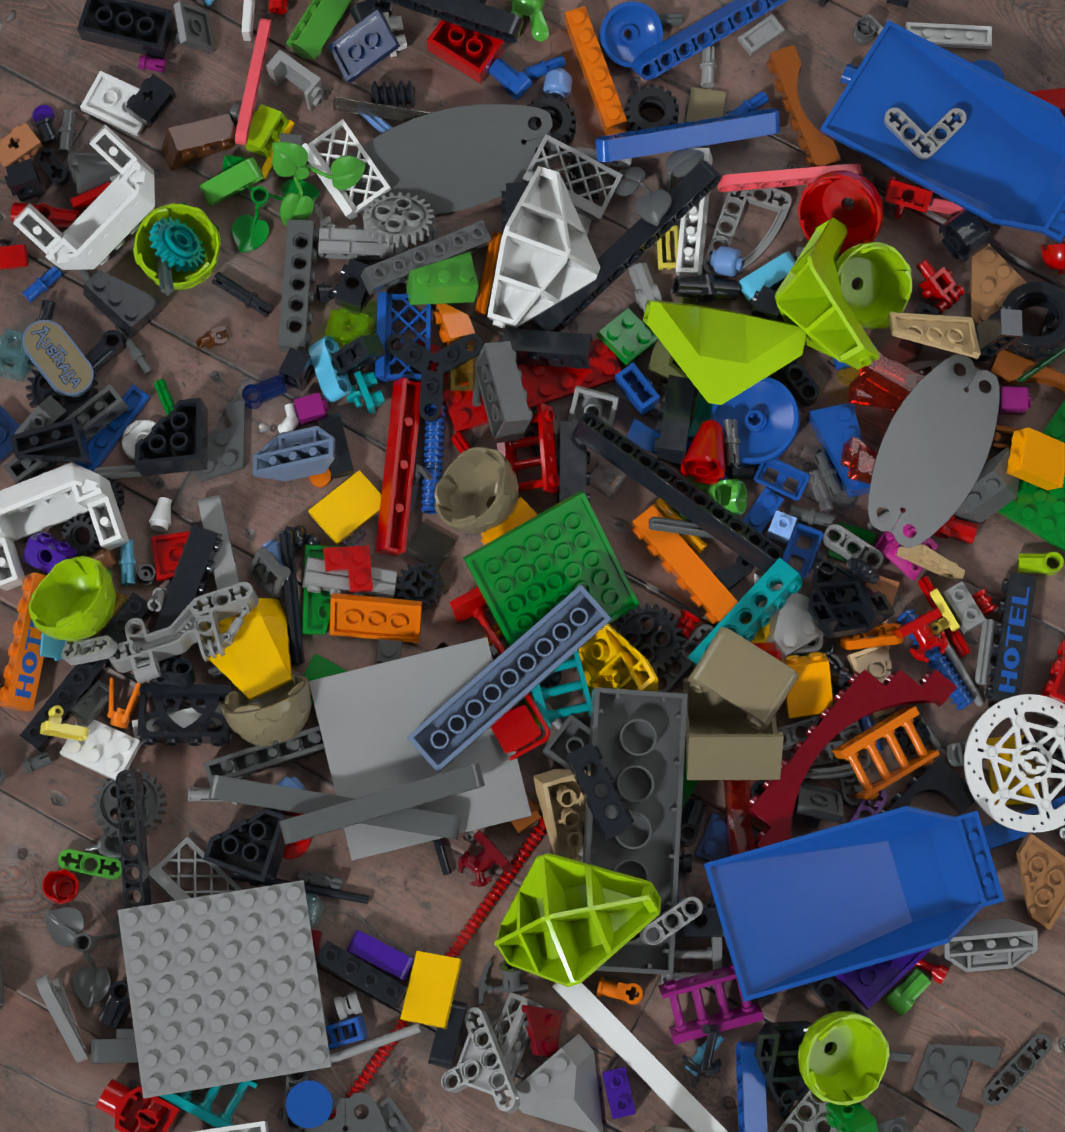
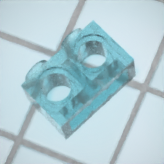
M5 329L4 334L0 336V377L24 382L28 368V356L23 349V332ZM14 341H20L18 347L10 348ZM10 361L14 362L12 368L5 369L6 363Z

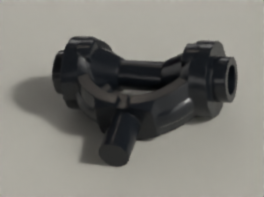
M829 641L826 650L819 652L826 654L829 665L833 667L832 670L830 669L833 685L838 689H842L843 686L848 687V681L852 674L848 673L849 668L844 667L838 655L834 653L837 643Z

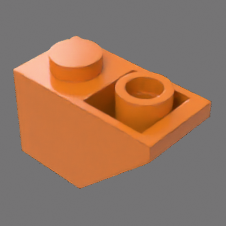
M445 303L436 304L433 319L435 324H439V334L442 343L445 342L446 346L466 335L475 334L468 314ZM474 340L468 342L467 346L473 345Z

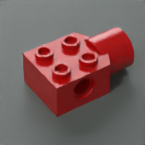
M115 1079L108 1083L96 1105L97 1109L115 1118V1129L120 1132H171L183 1110L159 1096L143 1098L142 1086L132 1090Z

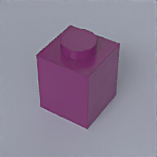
M1001 387L998 414L1024 415L1028 408H1031L1032 397L1028 395V388Z
M320 393L294 399L301 426L318 422V418L326 417L325 412L329 411L325 398L321 399Z

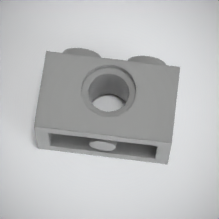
M963 582L956 584L941 594L958 622L962 635L974 630L985 622V617Z

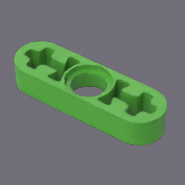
M71 849L63 850L58 856L59 866L67 871L111 880H117L122 877L121 861L116 858ZM69 854H72L71 857L73 859L80 860V855L83 856L80 861V869H77L79 865L76 863H70L67 866V863L63 861L64 857L67 858ZM90 858H95L98 863L97 868L93 871H88L85 868V863ZM102 860H106L104 863L106 866H113L116 863V866L120 868L119 872L111 875V871L103 869V874H100L103 866Z

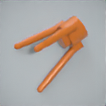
M110 677L107 717L111 718V725L128 729L132 715L140 700L139 688L141 683H136L127 708L117 707L116 711H114V677Z

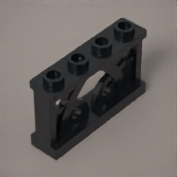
M141 684L139 690L137 739L146 746H153L156 743H165L168 746L188 743L190 746L211 744L212 746L221 747L224 744H230L231 727L225 716L215 711L219 702L225 701L226 696L233 691L232 686L193 684L190 687L182 688L167 684ZM147 700H153L156 711L146 714ZM168 700L175 701L174 706L164 709V707L170 706L167 704ZM183 700H189L191 707L202 715L192 724L183 728L175 723L168 714L178 710ZM198 700H205V704L202 707H205L206 710L196 705ZM159 716L161 719L155 720L152 726L160 725V730L148 731L146 728L147 722L151 718ZM211 717L218 718L222 722L223 726L219 732L208 731L209 726L216 727L215 722L210 720Z

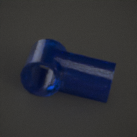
M278 374L258 384L245 386L242 390V398L248 408L258 409L263 403L287 393V390ZM251 393L258 394L257 399L253 401L247 398Z

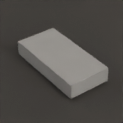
M770 14L738 37V42L752 56L782 35L785 29L774 15Z

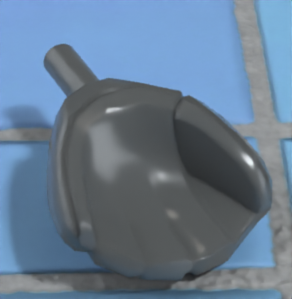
M109 830L101 835L96 845L85 847V852L98 850L99 853L107 857L121 858L118 834L111 838Z

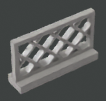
M545 134L520 183L530 182L535 173L532 171L535 163L544 161L546 168L550 169L547 160L559 156L562 168L554 171L564 172L567 181L564 184L569 187L568 193L577 213L598 223L623 174ZM546 142L555 145L556 154L545 155L543 147ZM540 153H542L543 158L538 159ZM568 153L574 155L577 164L565 167L562 155ZM589 163L594 166L596 174L585 177L581 166ZM578 167L581 178L570 181L567 170ZM610 174L616 177L613 185L604 187L601 176ZM597 177L601 188L590 192L586 180ZM583 181L586 193L581 195L574 193L572 184ZM603 193L605 201L602 207L593 203L592 194Z
M188 836L156 867L149 871L150 881L171 901L191 898L189 895H194V898H196V895H213L242 890L220 867L203 860L205 853ZM187 844L194 850V859H180V851ZM178 854V859H172ZM167 863H178V874L167 875L162 868ZM180 863H194V875H180ZM207 863L210 866V875H196V864ZM213 878H223L227 882V890L213 891ZM180 879H194V891H184L180 887ZM196 879H210V891H196Z

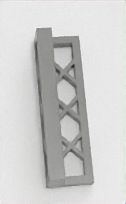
M510 992L494 1033L498 1044L501 1046L503 1057L513 1080L530 1040L526 1029L529 1023L526 1013H522V1005L541 1008L543 1006L528 998ZM515 1000L521 1001L518 1010L513 1013L512 1007ZM507 1023H510L509 1031L506 1034H504V1026ZM491 1054L487 1060L488 1065L493 1066L496 1063L497 1057ZM503 1074L497 1076L495 1080L497 1087L504 1084L505 1078Z

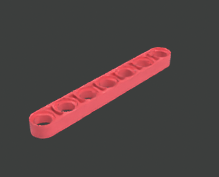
M260 18L236 128L235 144L247 145L271 33L272 20Z
M843 164L728 174L722 176L717 186L720 192L808 185L820 175L838 170L851 171L863 177L864 174L861 164Z

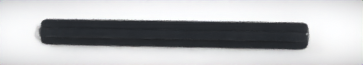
M290 530L281 531L279 537L282 566L288 567L291 572L289 578L284 582L291 660L292 664L297 665L305 663L293 533Z

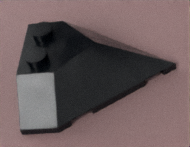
M819 550L817 551L807 610L816 626L828 638L867 633L895 614L894 609L883 593L880 591L875 593L865 586V581L837 562L834 565L824 558L825 554Z
M805 1020L769 1022L763 1025L757 1035L754 1056L784 1120L790 1114L788 1110L796 1100L800 1101L809 1088L805 1084L799 1070L798 1050L808 1027L813 1022ZM832 1042L825 1045V1053L832 1049Z

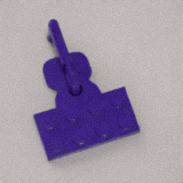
M932 948L839 974L836 977L863 1007L868 1010Z

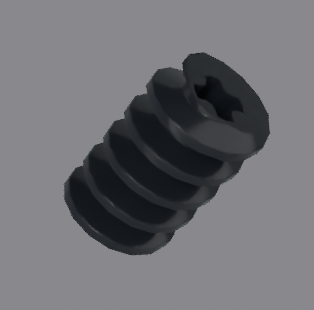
M391 80L389 87H387L385 81H382L380 87H378L376 81H373L371 87V107L373 108L374 102H376L378 108H381L383 102H385L386 107L390 108L393 102L395 108H398L400 102H402L404 108H407L408 103L411 102L412 107L415 108V86L412 85L411 80H408L406 87H404L402 80H399L397 87L393 80Z

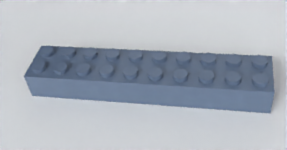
M582 585L578 586L413 731L407 739L437 773L441 772L610 623L611 617Z

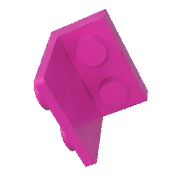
M906 524L903 527V533L906 537L913 538L916 535V529L913 525ZM885 531L874 548L879 550L884 559H889L908 578L915 580L923 568L896 556L898 548L904 546L896 541L892 533ZM930 537L921 543L933 551L938 547V544Z

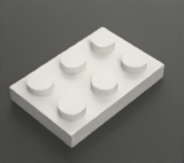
M100 71L80 106L81 110L138 137L144 128L142 123L129 115L126 108L128 99L133 94L136 95L140 89Z
M78 720L76 726L89 728L88 739L84 741L67 739L60 754L116 781V776L120 771L128 770L142 742L97 720H93L88 726Z

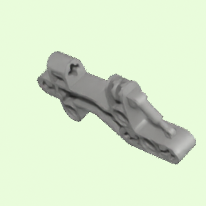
M240 582L198 596L190 602L171 626L150 633L141 619L133 618L125 625L127 641L119 643L114 655L108 659L118 672L124 673L133 670L135 678L140 684L161 677L159 661L186 652L194 643L199 644L205 662L209 660L210 656L216 658L219 653L221 656H224V649L233 644V639L244 622L243 618L258 605V596L248 582ZM240 614L239 618H235L227 633L221 634L219 621Z

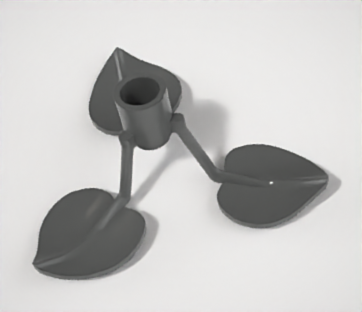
M685 148L673 152L667 158L666 167L670 170L668 172L667 191L658 189L652 192L642 182L646 177L645 171L639 167H627L618 171L623 176L614 193L620 196H628L636 192L639 186H642L648 194L641 196L637 200L636 211L645 221L658 226L661 218L668 211L672 203V198L668 194L672 189V175L683 177L689 174L700 163L704 153L700 150ZM613 176L611 178L610 185H613L616 177Z
M64 907L46 911V926L52 939L61 946L69 947L74 945L77 951L84 953L83 956L91 964V968L82 967L76 972L73 978V988L86 1008L97 1005L109 992L111 975L104 967L96 968L90 953L96 949L97 941L119 937V941L122 944L118 915L113 920V928L117 933L92 936L80 933L85 927V920L79 910Z

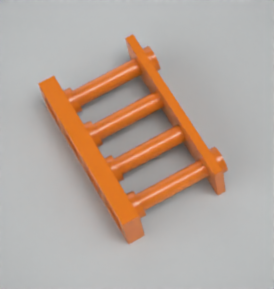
M916 706L903 707L832 750L836 758L849 760L863 787V790L855 794L856 798L867 801L876 798L879 795V791L918 767L930 765L934 762L933 758L940 755L938 750H926L912 723L914 721L913 718L919 715ZM899 726L905 727L919 755L909 762L894 735V729ZM881 737L887 739L900 765L899 768L891 773L888 771L876 747V740ZM863 748L868 750L882 777L873 784L870 783L857 757L858 751Z

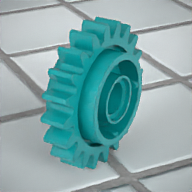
M168 217L167 220L162 218L149 231L151 234L149 240L154 242L151 248L158 250L155 255H160L162 258L161 262L166 261L169 268L175 266L178 272L181 268L185 273L189 270L193 272L202 265L206 258L204 255L206 249L202 248L205 243L198 240L200 235L193 232V227H187L186 222L181 224L178 218L175 221L171 217Z

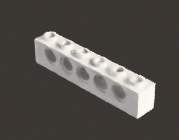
M688 148L702 151L704 156L700 163L707 161L712 166L713 157L709 148ZM710 192L681 218L676 263L677 276L698 277L702 275Z

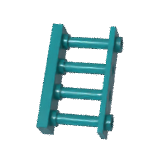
M578 651L573 654V658L566 660L554 672L576 667L579 680L547 689L540 687L539 684L531 691L532 698L549 728H551L550 723L554 722L555 719L570 716V714L574 715L588 711L589 718H591L592 698L589 694ZM582 689L585 702L553 711L551 709L546 710L544 701L548 700V697ZM539 721L541 730H545L541 722Z
M255 1080L240 1082L224 1113L221 1112L220 1115L211 1111L213 1108L211 1105L222 1085L210 1087L206 1097L199 1104L191 1100L193 1090L161 1095L159 1097L212 1126L221 1128L236 1125L232 1122V1116L248 1086L256 1088L259 1082Z

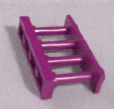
M733 964L679 980H667L662 985H658L662 998L669 997L675 1024L669 1027V1031L674 1045L708 1036V1034L702 1032V1026L705 1024H718L719 1033L764 1020L763 1012L758 1002L752 1003L751 1000L744 1002L741 991L740 996L743 1005L738 1008L729 1009L723 982L737 979ZM714 985L720 1011L709 1016L706 1013L700 988ZM692 991L698 1017L695 1020L686 1022L684 1021L678 995Z

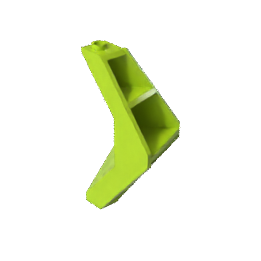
M832 218L816 228V231L775 293V300L784 322L798 325L809 336L807 346L859 370L880 358V355L843 298L835 261L848 232L846 225Z
M647 299L643 322L653 331L708 403L718 405L726 403L803 354L804 345L806 346L809 340V336L798 325L710 306Z
M547 853L535 858L499 925L497 940L494 944L498 947L508 965L566 987L582 983L660 914L662 899L651 881Z

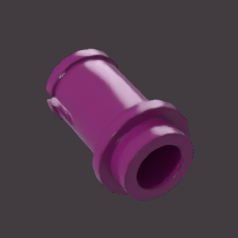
M144 54V56L140 55L138 68H141L142 71L147 69L164 73L166 59L148 57L147 54Z

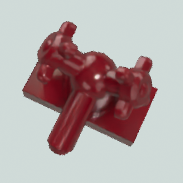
M480 830L473 837L483 847V850L476 857L469 855V852L466 851L458 859L459 873H463L465 868H469L475 874L476 880L470 882L472 887H485L488 882L492 881V877L485 878L484 873L495 863L507 873L515 868Z

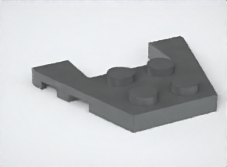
M244 399L225 405L231 427L208 434V469L194 471L201 482L244 469L246 406Z
M927 1044L912 1089L945 1114L952 1122L961 1127L963 1131L974 1132L979 1115L956 1105L971 1060L995 1068L1002 1048Z

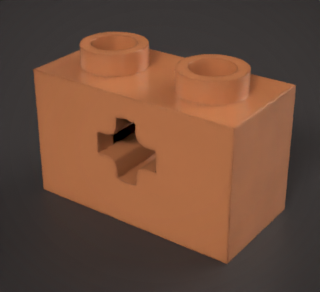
M26 123L16 126L10 134L0 138V163L5 170L7 166L33 159L37 151L43 148L40 140Z

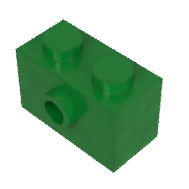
M830 1102L826 1104V1120L830 1127H835L839 1132H878L876 1119L860 1102L847 1106Z

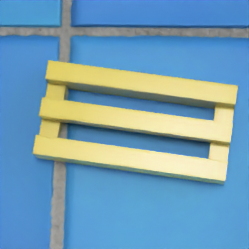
M674 225L665 233L666 263H663L662 238L657 241L658 270L676 268L679 242L678 225ZM670 231H674L675 262L671 263Z

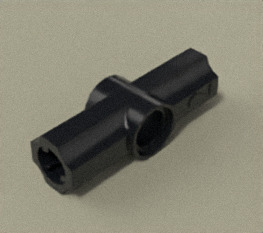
M703 274L698 277L676 276L673 279L672 292L677 297L698 298V301L703 303L712 302L716 299L736 301L739 298L740 283L737 280L715 279L714 275Z

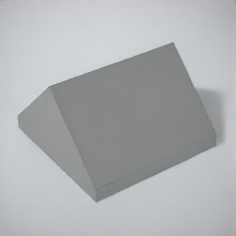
M576 386L568 422H579L582 415L589 412L597 415L610 426H613L619 397Z

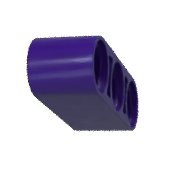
M356 930L346 949L351 954L403 981L407 979L415 960L359 930Z

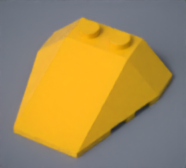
M258 598V605L243 618L244 622L235 635L233 644L224 649L225 655L221 656L219 653L216 658L209 657V661L222 674L226 675L250 701L292 681L287 631L288 620L278 599ZM240 614L220 620V633H227L235 618H239Z
M609 624L578 650L591 698L592 690L595 687L658 692V677L649 661Z

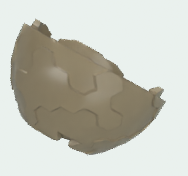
M475 447L461 453L446 469L435 488V510L441 520L451 528L469 533H483L501 525L514 512L519 495L517 477L512 470L510 462L496 449Z
M292 674L291 682L251 701L241 691H232L226 696L225 703L222 704L221 709L229 726L247 742L260 747L273 745V741L276 740L281 743L296 737L309 718L312 705L310 684L305 676H294Z

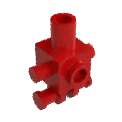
M924 259L916 266L925 278L919 284L923 290L922 296L925 299L929 298L931 302L939 301V304L934 306L940 310L939 315L943 314L945 309H950L953 304L959 301V297L964 295L965 291L961 286L957 285L954 290L952 289L956 282L952 278L953 272L951 270H946L942 267L935 271L927 259Z

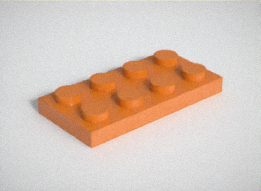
M332 593L330 635L419 643L422 601Z

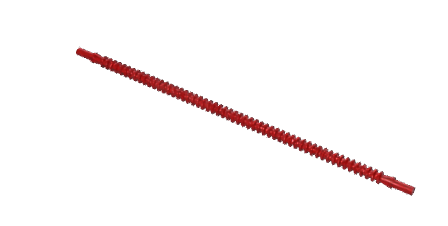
M543 816L537 827L534 826L535 831L530 832L531 837H526L527 842L522 843L523 848H519V853L514 854L515 859H511V864L515 868L509 873L503 870L504 875H500V880L495 881L496 886L491 887L492 892H488L489 896L487 898L484 897V903H480L481 907L476 908L477 913L472 914L473 919H468L469 924L464 925L465 930L460 931V936H456L457 941L452 942L454 945L449 947L450 951L448 953L445 952L446 956L456 958V956L461 955L459 952L461 950L464 951L463 946L468 945V939L471 940V935L476 934L475 929L480 928L479 923H484L483 918L488 917L487 912H491L490 908L496 906L494 902L499 901V895L503 896L502 891L507 890L506 885H510V880L515 879L514 874L519 873L518 868H522L521 864L523 862L526 863V857L529 858V853L534 852L533 847L538 846L537 841H542L541 836L546 835ZM398 1019L399 1023L393 1025L395 1029L393 1031L390 1030V1033L409 1027L408 1024L410 1022ZM396 1041L378 1047V1053L375 1052V1057L370 1058L371 1063L366 1064V1070L362 1069L363 1074L358 1075L359 1080L354 1081L355 1085L353 1087L350 1086L351 1091L346 1092V1098H350L354 1093H361L362 1090H366L365 1085L370 1084L369 1079H373V1074L378 1073L377 1068L382 1067L381 1062H385V1057L390 1056L389 1051H393V1045L398 1044ZM334 1109L335 1114H334V1115H332V1114L330 1115V1117H331L330 1120H332V1119L335 1118L336 1113H337L336 1109Z

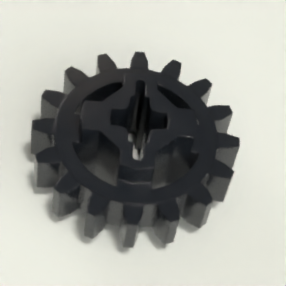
M416 561V567L407 564L408 570L401 569L402 577H396V581L400 584L395 586V590L401 591L397 594L398 599L414 600L406 594V592L412 593L416 597L414 601H422V611L424 605L431 609L432 601L434 603L439 602L436 596H443V592L439 588L444 587V583L438 581L442 578L441 574L435 575L436 567L429 569L427 562L423 567L420 566L419 561ZM423 573L428 574L433 580L426 579ZM412 574H414L410 581H406ZM419 578L423 585L420 590V595L416 588L419 582ZM429 592H432V594H431L428 598L425 599V596H426Z

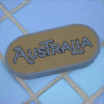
M39 320L26 328L22 338L23 349L53 390L62 396L79 397L85 394L92 385L93 368L66 331L58 323L50 320Z

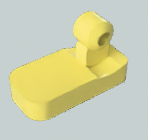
M936 588L929 592L943 615V618L931 623L930 629L932 633L938 635L942 630L944 631L949 627L952 632L958 630L960 626L938 589ZM935 626H938L937 631L933 630Z
M59 705L50 708L48 721L41 724L40 734L76 741L88 739L89 728L65 723L61 724V716L64 711Z

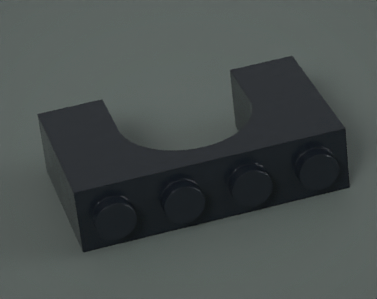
M939 758L930 765L924 766L922 769L925 773L920 778L915 775L906 784L909 789L904 794L899 791L890 800L893 805L888 810L883 807L878 814L909 806L914 796L924 792L941 796L959 815L963 814L975 802V799L968 785Z

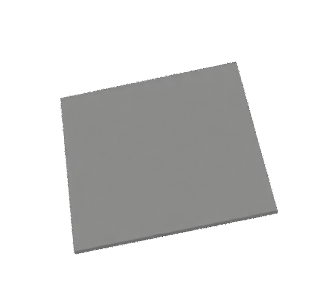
M487 637L309 681L337 796L357 799L479 763L485 786L413 808L461 816L459 834L531 816L518 759L509 760V757L516 752L505 753L491 728L439 773L434 770L407 739L413 731L493 662ZM360 823L344 828L352 861L443 838Z
M304 880L118 910L143 1098L331 1067Z

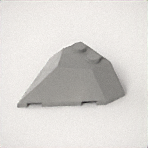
M578 1034L516 1087L520 1098L519 1109L524 1114L582 1131L603 1132L594 1051Z

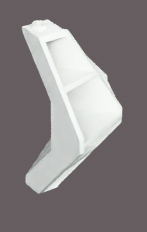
M538 166L505 226L501 238L487 316L493 321L492 325L504 329L506 325L517 328L597 279L600 265L559 172Z

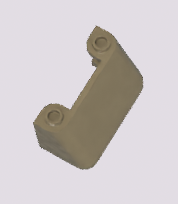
M721 627L686 683L697 693L711 690L747 713L748 724L752 728L764 732L796 683L799 675L791 667L732 630Z

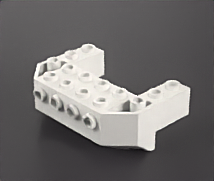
M106 124L93 136L89 144L120 172L117 178L63 233L30 203L13 222L14 225L46 253L45 257L62 270L95 269L99 264L102 266L109 259V253L113 249L117 250L125 242L124 238L129 233L132 235L139 228L140 221L153 211L155 207L154 170Z
M71 462L1 490L0 588L8 591L22 585L25 578L14 541L87 512H90L101 547L112 550L129 543L110 481Z

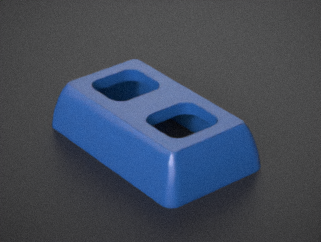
M778 459L760 464L754 475L755 482L794 501L800 499L810 479L809 474ZM767 468H772L779 473L774 483L763 479ZM788 477L799 482L794 493L783 488Z
M796 523L782 560L788 564L793 555L804 559L803 568L801 570L794 569L802 578L808 577L822 541L823 532L801 523ZM800 535L812 539L809 550L796 545Z

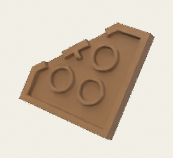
M989 243L987 247L971 258L970 317H973L976 326L990 317L991 314L997 312L1002 307L1006 296L1013 289L1027 283Z
M1028 833L1016 852L1028 917L1046 930H1051L1065 907V857L1032 833Z

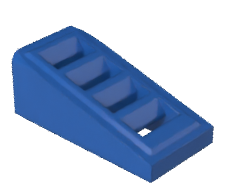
M362 1015L325 1026L332 1044L328 1045L329 1050L369 1038ZM353 1023H355L358 1036L355 1034ZM345 1025L347 1026L350 1039L346 1037L343 1027ZM335 1028L338 1030L340 1042L337 1041Z

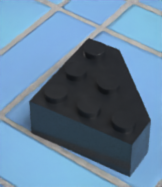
M201 398L179 400L173 406L174 409L166 417L163 416L151 428L152 431L144 439L141 438L135 444V466L142 476L208 469V409Z
M264 808L252 817L244 819L222 833L210 837L203 860L261 882H274L286 848L279 822L296 816L277 809Z

